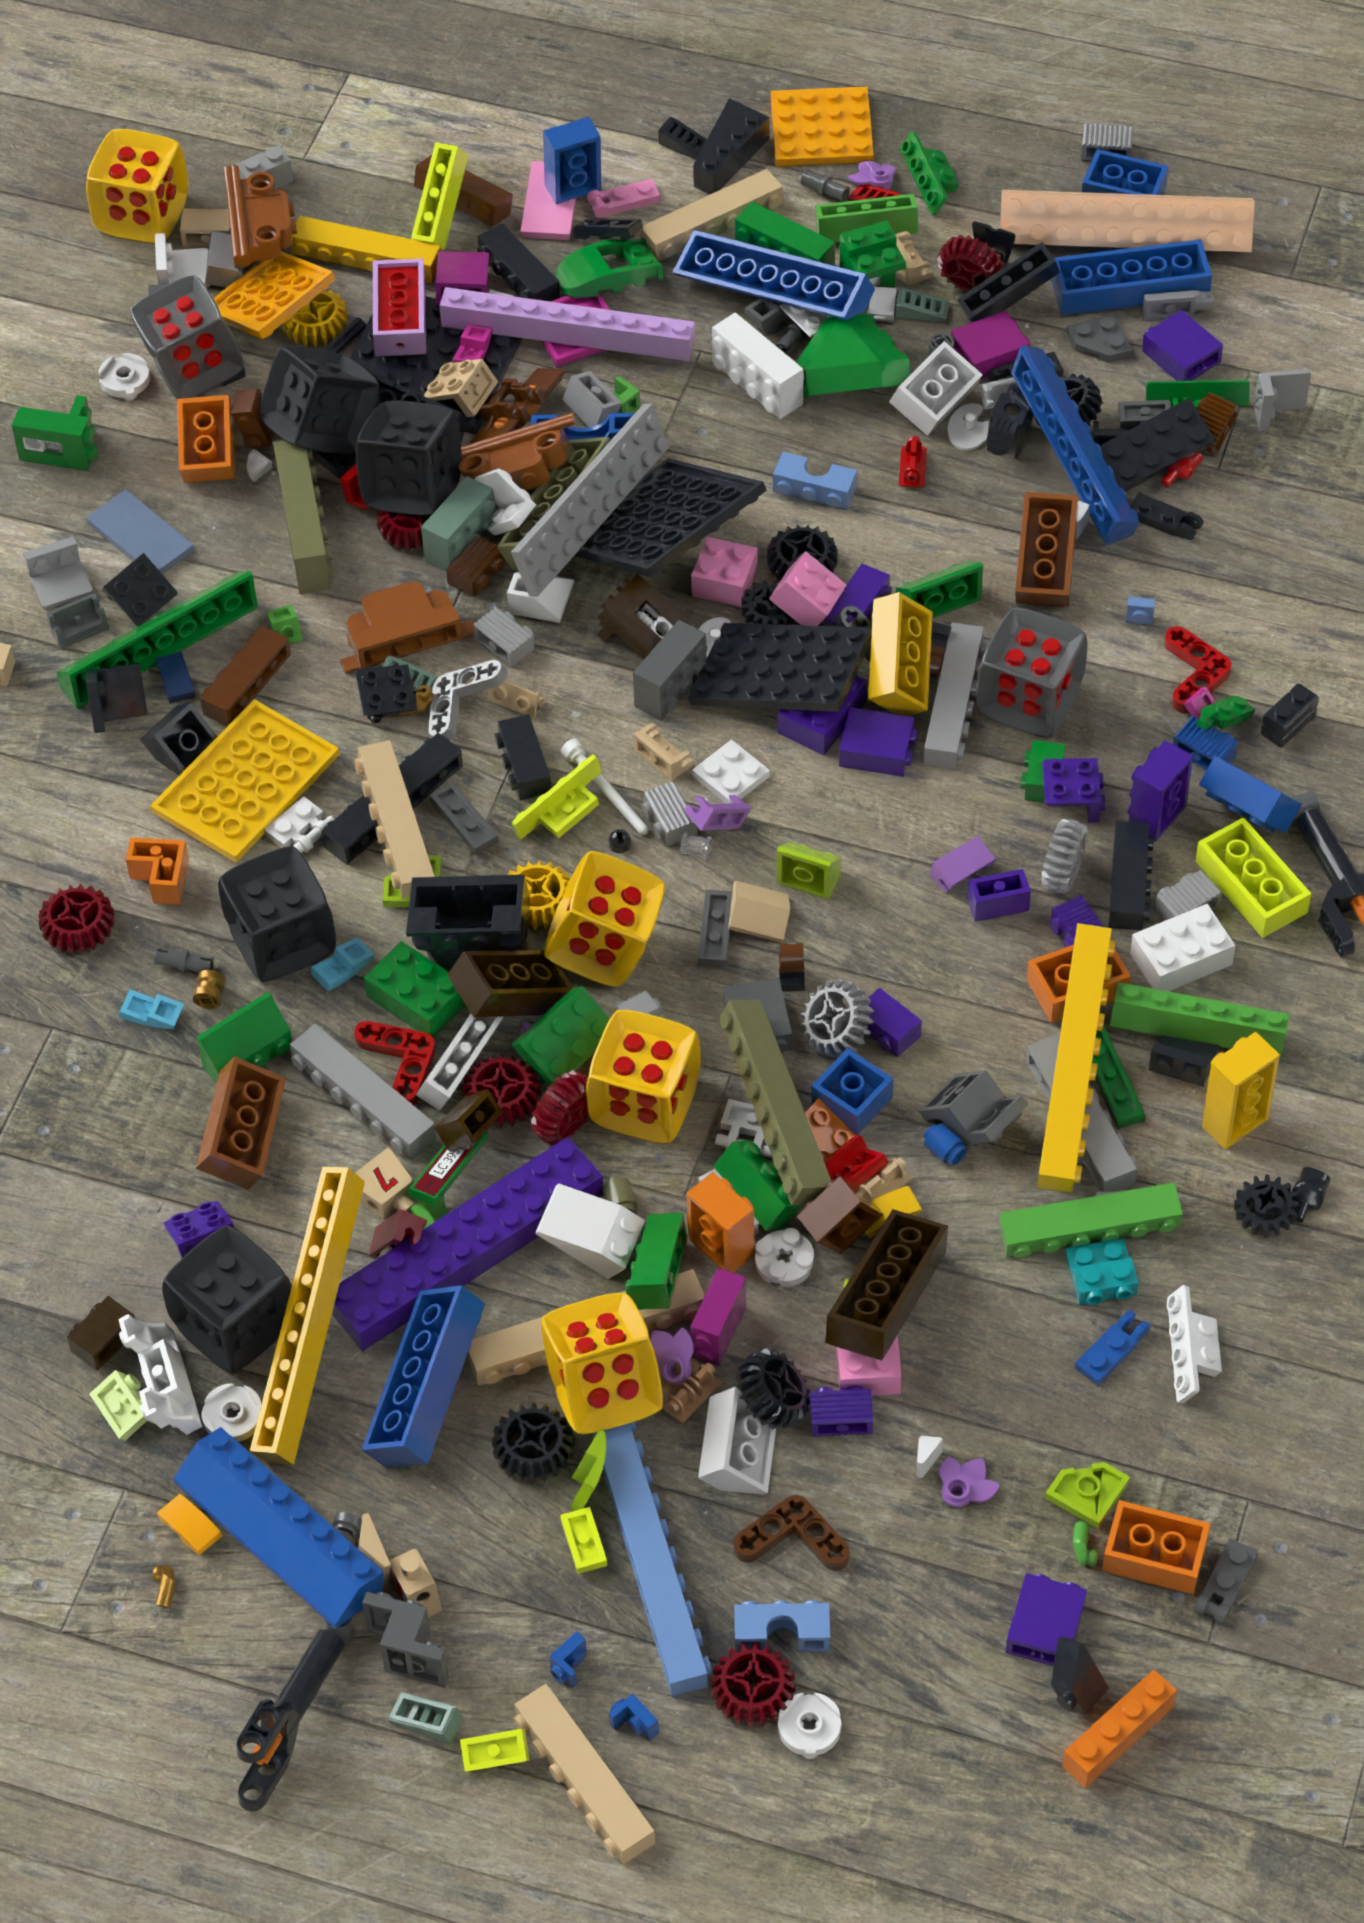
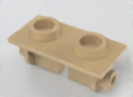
M506 680L501 685L488 689L487 700L520 714H529L532 719L535 718L537 706L542 707L545 701L540 692L535 693L528 689H523Z
M893 1158L889 1161V1164L881 1169L879 1175L867 1180L859 1187L874 1200L891 1191L902 1188L913 1177L904 1170L907 1165L902 1158Z

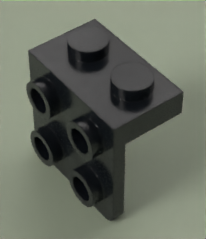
M1161 1035L1159 1043L1154 1042L1152 1047L1149 1071L1204 1087L1210 1073L1211 1061L1216 1056L1219 1045Z

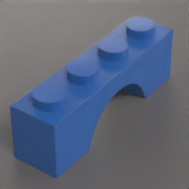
M609 413L606 420L597 426L589 428L569 426L563 429L568 441L609 437L612 440L635 413ZM558 414L532 415L531 425L559 416Z

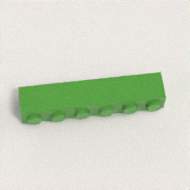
M1118 982L1110 1026L1159 1036L1164 1035L1217 1044L1219 1047L1229 1049L1233 1048L1240 1038H1247L1254 1032H1257L1280 1054L1279 1058H1281L1289 1014Z
M1175 1182L1002 1212L999 1217V1229L1006 1257L1023 1258L1033 1252H1055L1061 1247L1087 1245L1090 1242L1101 1240L1102 1242L1117 1240L1119 1237L1130 1235L1131 1237H1141L1148 1232L1158 1230L1170 1232L1177 1227H1181L1183 1213Z

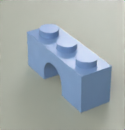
M782 452L773 472V492L845 510L848 509L857 488V470L832 464L829 472L825 475L813 476L807 473V457Z
M810 1600L805 1603L795 1604L787 1601L759 1604L748 1601L734 1605L735 1650L737 1652H740L742 1643L747 1646L748 1650L753 1649L752 1646L755 1642L759 1645V1650L763 1651L767 1646L769 1635L779 1629H786L795 1634L798 1639V1652L830 1651L829 1603Z

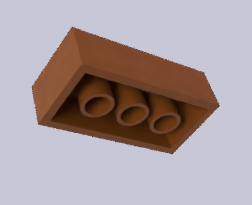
M1025 492L1015 587L1016 603L1069 607L1079 508L1078 495Z
M235 1056L220 1070L195 1169L247 1190L263 1177L286 1081L285 1077Z

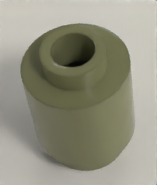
M620 1176L608 1179L602 1187L604 1199L622 1205L634 1214H637L636 1209L638 1205L630 1181Z

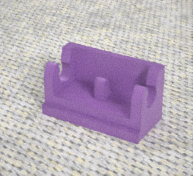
M729 795L730 800L734 802L731 804H709L704 797L695 796V800L700 804V807L687 805L684 812L701 831L739 829L752 808L750 805H746L737 795Z
M976 836L933 862L929 875L947 893L956 884L977 871L990 867L996 858L982 840Z

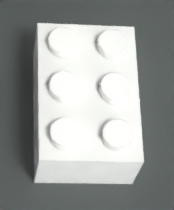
M944 341L898 387L889 403L928 436L974 389L982 374Z
M1205 904L1132 934L1130 954L1153 989L1171 991L1233 965L1235 944L1209 905Z

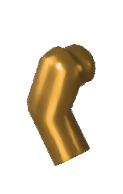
M426 685L420 686L415 694L417 711L399 712V716L424 713L433 699L431 688Z
M157 1565L154 1567L152 1574L153 1580L160 1582L155 1605L171 1608L176 1587L174 1570L169 1565L165 1567Z

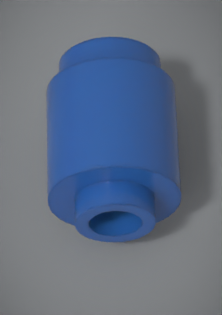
M943 1123L930 1126L924 1134V1146L945 1164L956 1165L967 1152L964 1141Z

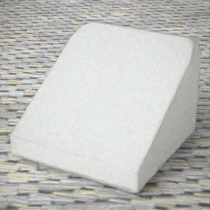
M920 1436L916 1471L918 1478H923L941 1455L943 1438Z

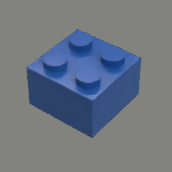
M847 1048L811 1086V1105L820 1098L855 1135H858L893 1098L894 1078Z

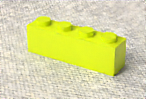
M435 142L411 239L440 245L442 251H445L469 156L458 146Z

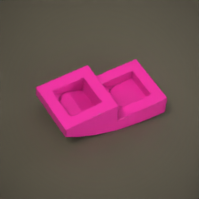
M468 324L460 337V347L453 357L452 363L484 359L493 329Z

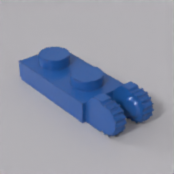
M1132 1310L1127 1311L1118 1320L1116 1325L1113 1324L1075 1362L1074 1368L1099 1386L1137 1347V1343L1149 1331L1150 1324L1142 1321L1134 1329L1131 1336H1129L1124 1331L1132 1324L1136 1313Z

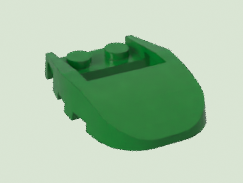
M645 239L605 240L585 246L566 256L556 271V278L559 280L561 291L568 296L577 298L599 296L600 290L611 289L612 293L623 291L622 286L634 283L635 287L644 285L647 279L655 277L659 279L664 278L662 263H658L646 245ZM615 254L616 258L623 257L628 266L610 269L603 256Z

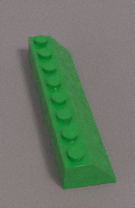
M251 571L236 572L208 589L202 590L188 600L180 602L170 610L155 616L141 626L133 628L130 632L110 641L94 652L88 653L76 662L66 665L63 669L57 671L60 689L78 709L89 703L86 671L139 664L141 673L157 665L156 658L181 652L258 609L253 574Z

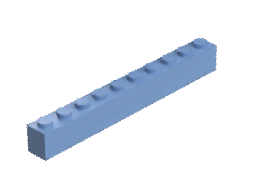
M635 1422L604 1430L606 1435V1455L602 1471L671 1697L707 1688L708 1675L712 1674L708 1656L702 1657L699 1647L703 1646V1640L699 1628L693 1629L691 1619H695L691 1601H685L682 1592L686 1591L685 1581L682 1573L676 1574L674 1565L678 1564L676 1552L673 1546L668 1547L665 1539L669 1537L667 1523L665 1519L660 1520L657 1511L661 1510L657 1492L651 1493L649 1484H653L649 1466L643 1467L641 1458L644 1457V1451L640 1439L635 1440L632 1433L636 1431ZM597 1432L591 1433L593 1439L596 1436Z

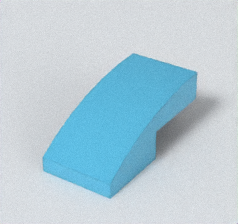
M356 937L336 947L334 956L312 966L311 976L329 992L361 971L374 959L375 954Z
M130 989L120 1009L119 1018L145 1026L174 1029L184 1003L157 994L156 998H152Z

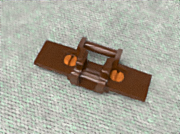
M537 368L524 383H518L517 379H505L496 394L486 405H482L479 409L478 414L484 420L489 421L469 444L522 428L546 402L545 398L562 381L565 371L561 369ZM508 394H512L515 397L514 403L502 401Z

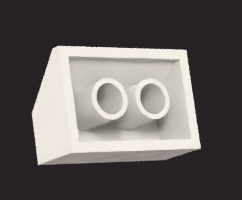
M736 1387L710 1396L698 1478L721 1491L759 1495L767 1494L776 1428L772 1430L768 1424L762 1425L760 1418H753V1412L750 1409H746V1402L740 1399L742 1392Z

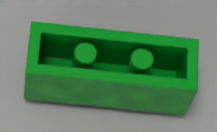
M750 1140L732 1142L713 1166L720 1176L732 1185L734 1191L741 1198L746 1197L752 1203L754 1217L765 1231L783 1228L801 1206H791L788 1194L783 1190V1183L778 1175V1170L760 1153V1148Z

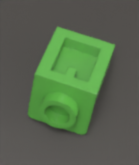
M292 605L266 611L272 630L287 637L289 644L303 640L298 616Z

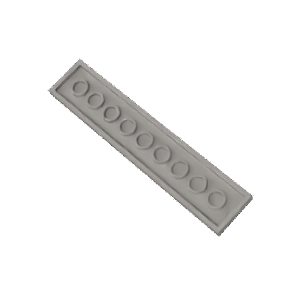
M643 404L511 551L529 596L538 597L669 448L652 404Z

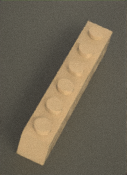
M765 169L643 225V229L640 230L641 239L646 240V245L659 262L683 251L693 230L717 235L734 228L735 218L751 202L769 210L782 205L783 186L768 169Z
M387 740L358 747V758L354 759L357 774H362L364 779L361 782L364 797H369L371 804H369L371 819L377 820L378 827H376L379 843L384 842L386 848L383 850L385 863L387 866H392L391 881L393 888L399 889L402 899L408 898L411 892L412 877L435 876L391 741Z
M544 1684L514 1704L516 1716L513 1720L517 1728H525V1733L527 1732L533 1740L531 1745L539 1758L545 1757L550 1763L549 1770L553 1778L558 1783L563 1781L568 1788L566 1792L572 1804L576 1808L581 1806L587 1814L584 1817L590 1829L594 1833L599 1831L605 1839L603 1845L612 1858L617 1856L624 1865L655 1844L654 1829L548 1685Z

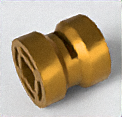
M214 970L201 971L197 978L198 987L195 988L193 993V1002L204 1009L218 1008L222 999L220 992L225 987L226 978Z

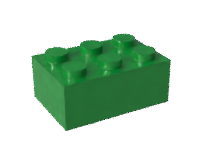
M402 941L364 977L366 997L416 1031L428 1033L433 1038L466 1006L447 976L449 972Z
M583 986L574 987L511 1045L525 1062L532 1066L537 1076L549 1088V1085L554 1084L556 1078H561L566 1072L575 1071L595 1053L610 1018Z

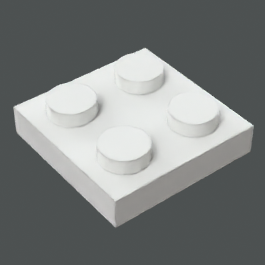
M731 739L692 769V777L725 804H731L734 802L730 800L729 795H737L742 799L770 777V770Z

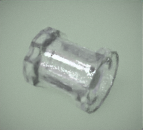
M685 831L681 840L679 854H690L702 857L703 861H708L713 848V837L703 838L691 835V832Z

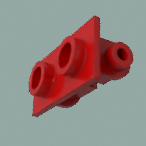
M911 436L907 440L906 446H901L899 487L925 488L927 447H922V442L917 436Z

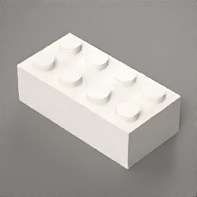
M733 313L712 327V362L718 370L726 373L733 383L739 384L747 391L751 398L758 400L769 413H773L779 419H782L803 405L802 367L737 313Z

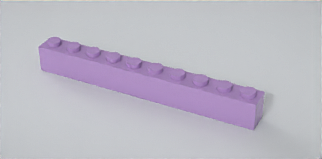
M445 287L440 303L441 326L465 330L468 324L492 328V334L683 361H690L695 345V324L693 321Z

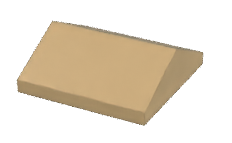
M735 881L733 884L728 929L782 943L790 914L789 894Z
M366 1513L362 1516L358 1549L383 1571V1593L387 1594L391 1564L369 1513Z

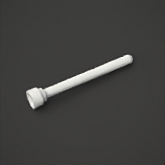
M576 738L567 741L561 748V754L568 762L579 765L580 762L587 759L585 747ZM601 773L592 780L640 835L645 836L648 834V826Z

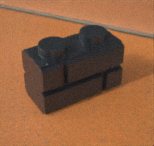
M1297 683L1290 692L1284 695L1263 715L1261 734L1278 747H1283L1316 716L1319 697L1303 685Z

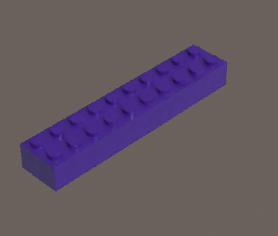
M566 1137L423 1229L420 1240L416 1244L411 1245L412 1237L340 1282L332 1311L333 1317L363 1352L409 1322L420 1291L464 1286L540 1237L535 1233L557 1184H562L600 1198L603 1196L602 1174L572 1140Z

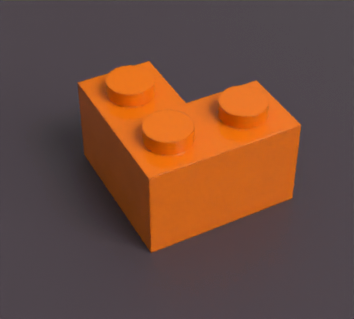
M130 837L126 856L130 879L149 880L153 904L181 905L189 865L186 841Z

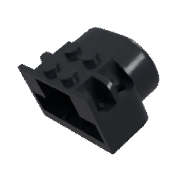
M525 875L412 877L406 928L407 937L412 936L415 948L426 951L428 959L450 972L463 951L528 950L527 935L531 899Z

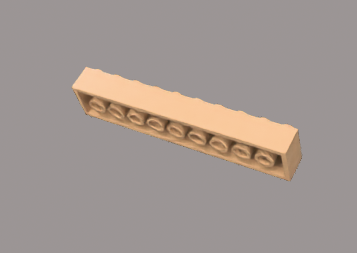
M1002 190L1000 228L1016 235L1014 244L1038 245L1043 242L1044 245L1137 248L1201 240L1205 251L1252 252L1255 201L1253 198Z

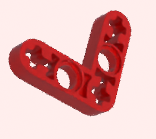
M1174 626L1166 631L1165 648L1196 669L1174 690L1172 706L1176 711L1189 713L1184 706V703L1187 701L1186 698L1189 694L1191 697L1200 688H1203L1198 687L1195 682L1197 680L1207 681L1209 683L1207 689L1212 694L1229 678L1232 663L1227 656L1183 627ZM1200 650L1205 656L1200 658L1194 657L1191 652Z
M360 1022L354 1029L355 1042L359 1048L403 1058L392 1088L401 1095L405 1093L406 1083L410 1084V1093H407L404 1098L414 1106L419 1100L416 1094L426 1080L435 1055L433 1037L425 1032L378 1022ZM368 1032L372 1033V1035H369L367 1038H363V1036H366ZM391 1037H400L403 1040L397 1046H391L387 1043ZM422 1044H426V1045H427V1047H423L422 1050H418V1048H417V1047H421ZM410 1066H419L422 1069L416 1075H410L406 1072Z

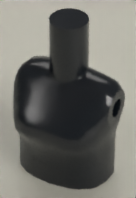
M1312 1167L1302 1168L1300 1176L1292 1189V1192H1297V1202H1299L1296 1222L1302 1223L1308 1209L1319 1210L1321 1208L1327 1188L1331 1182L1330 1176Z

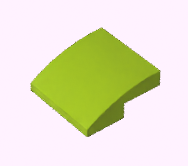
M602 1429L598 1430L572 1476V1479L582 1484L569 1507L573 1511L584 1508L600 1479L606 1455V1435Z

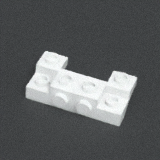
M129 1314L120 1318L119 1323L122 1330L119 1333L120 1339L126 1348H132L138 1354L142 1368L141 1372L147 1388L139 1392L142 1400L140 1410L147 1421L154 1422L161 1429L170 1424L173 1428H179L186 1435L201 1428L202 1424L174 1330L166 1323H147L139 1321Z

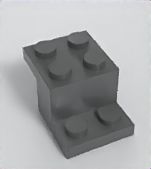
M983 1070L955 1074L919 1110V1113L925 1120H942L951 1131L964 1141V1145H977L985 1142L993 1143L1000 1139L1003 1135L1002 1130L1022 1116L1021 1111L1028 1103L1022 1095L1006 1097L989 1073Z
M366 1592L362 1604L367 1630L383 1635L380 1647L385 1672L445 1688L449 1678L445 1649L429 1642L431 1632L427 1608L413 1600L404 1602L393 1599L392 1596L386 1593L378 1592L374 1594Z

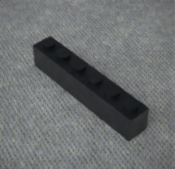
M440 733L424 741L417 751L405 757L399 765L413 809L463 767L462 750ZM364 794L354 804L348 805L335 820L328 822L321 831L323 847L346 865L378 839L376 833L378 823L377 820L371 819L369 812L371 801L369 797L365 798Z

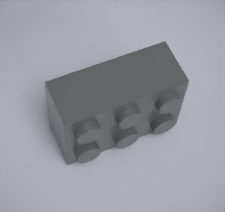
M681 620L675 623L633 672L634 707L659 720H662L667 713L673 712L679 699L690 692L693 683L705 667L708 649L706 646V633Z

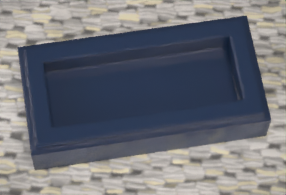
M182 651L156 658L169 704L196 697Z

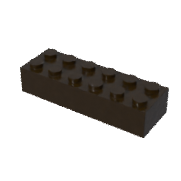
M892 1209L828 1313L825 1343L882 1361L946 1254L948 1225Z

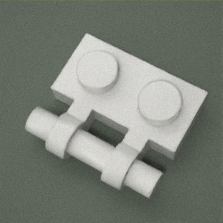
M303 796L265 829V836L280 848L293 844L300 853H307L313 848V843L322 837L321 831L324 826L335 819L332 816H328L322 821L324 818L323 811ZM311 829L312 831L305 836L304 834Z
M728 1099L721 1120V1129L730 1132L728 1136L717 1134L715 1145L723 1146L727 1149L732 1142L744 1140L739 1138L740 1133L755 1137L753 1143L760 1148V1153L763 1156L772 1158L768 1145L764 1144V1134L760 1123L756 1119L753 1105Z

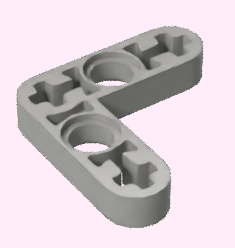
M490 660L438 677L434 682L432 691L433 699L431 701L429 734L433 737L440 733L449 741L453 739L457 729L460 697L501 685L508 675L504 666L498 660ZM475 676L474 680L471 683L465 685L467 680ZM450 704L444 712L440 713L445 705Z

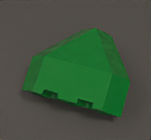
M858 314L848 320L836 317L825 318L796 362L803 368V398L880 387H899L911 375L909 358L904 352H899L895 348L894 340L885 330H880L875 324L876 319L871 314Z

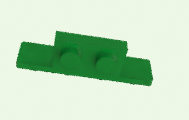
M911 131L903 141L900 151L930 213L937 215L948 198L945 191L955 193L960 185L946 159V155L937 149L924 148L917 133Z
M1249 380L1148 381L1146 383L1145 401L1170 400L1171 407L1190 398L1197 409L1200 400L1203 397H1207L1208 393L1211 392L1237 406H1248L1250 382Z

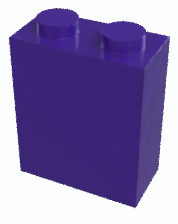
M1183 310L1168 316L1157 326L1149 328L1143 335L1142 352L1176 381H1192L1221 363L1223 344Z
M850 707L839 749V767L904 777L906 766L911 767L913 760V750H910L911 745H916L918 738V729H914V717Z
M1026 1573L1007 1636L1005 1653L1054 1666L1058 1639L1061 1636L1073 1640L1076 1639L1086 1603L1087 1589H1083L1078 1584L1072 1582H1057L1042 1574L1031 1575Z

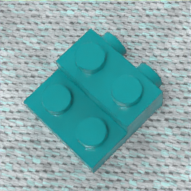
M1124 1238L1065 1248V1257L1078 1305H1096L1105 1300H1125L1137 1295L1139 1282L1132 1258L1128 1256Z

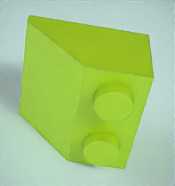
M787 842L778 846L777 884L830 899L841 875V857H837L829 852L811 849L803 844Z

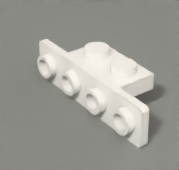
M1182 1285L1167 1298L1170 1325L1169 1335L1171 1336L1175 1378L1174 1387L1177 1402L1182 1404L1199 1392L1198 1372L1213 1377L1222 1372L1217 1319L1192 1312L1190 1289L1185 1285Z

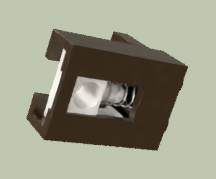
M636 574L631 580L626 577L616 588L619 594L616 597L610 595L600 606L604 610L597 618L601 621L599 624L603 628L597 636L605 642L614 632L641 658L645 659L678 620L690 626L693 623L644 578ZM656 630L660 631L663 636H660Z

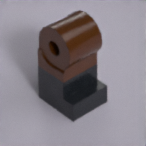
M933 621L929 675L937 677L950 636L951 626Z
M780 943L779 979L782 991H805L803 943Z

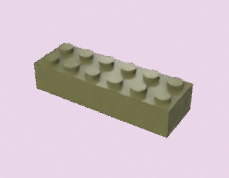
M609 437L568 441L566 462L557 468L550 469V480L546 484L537 487L531 496V500L536 506L519 528L507 531L497 546L512 570H518L511 551L611 441Z
M285 440L273 442L299 594L331 589L329 578H334L332 562L327 563V561H331L332 557L328 542H323L328 541L325 523H320V521H324L321 503L316 504V502L321 501L319 487L317 484H313V482H317L314 464L309 465V463H314L312 450L301 448Z

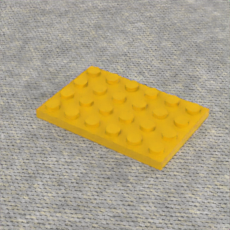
M254 699L150 805L151 813L237 863L265 834V829L287 811L340 755L339 748Z

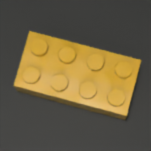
M900 592L874 599L868 699L896 715L910 716L928 711L933 612Z
M1254 1032L1247 1038H1240L1233 1048L1226 1053L1221 1052L1217 1054L1211 1061L1202 1128L1225 1150L1269 1119L1280 1054L1257 1032Z

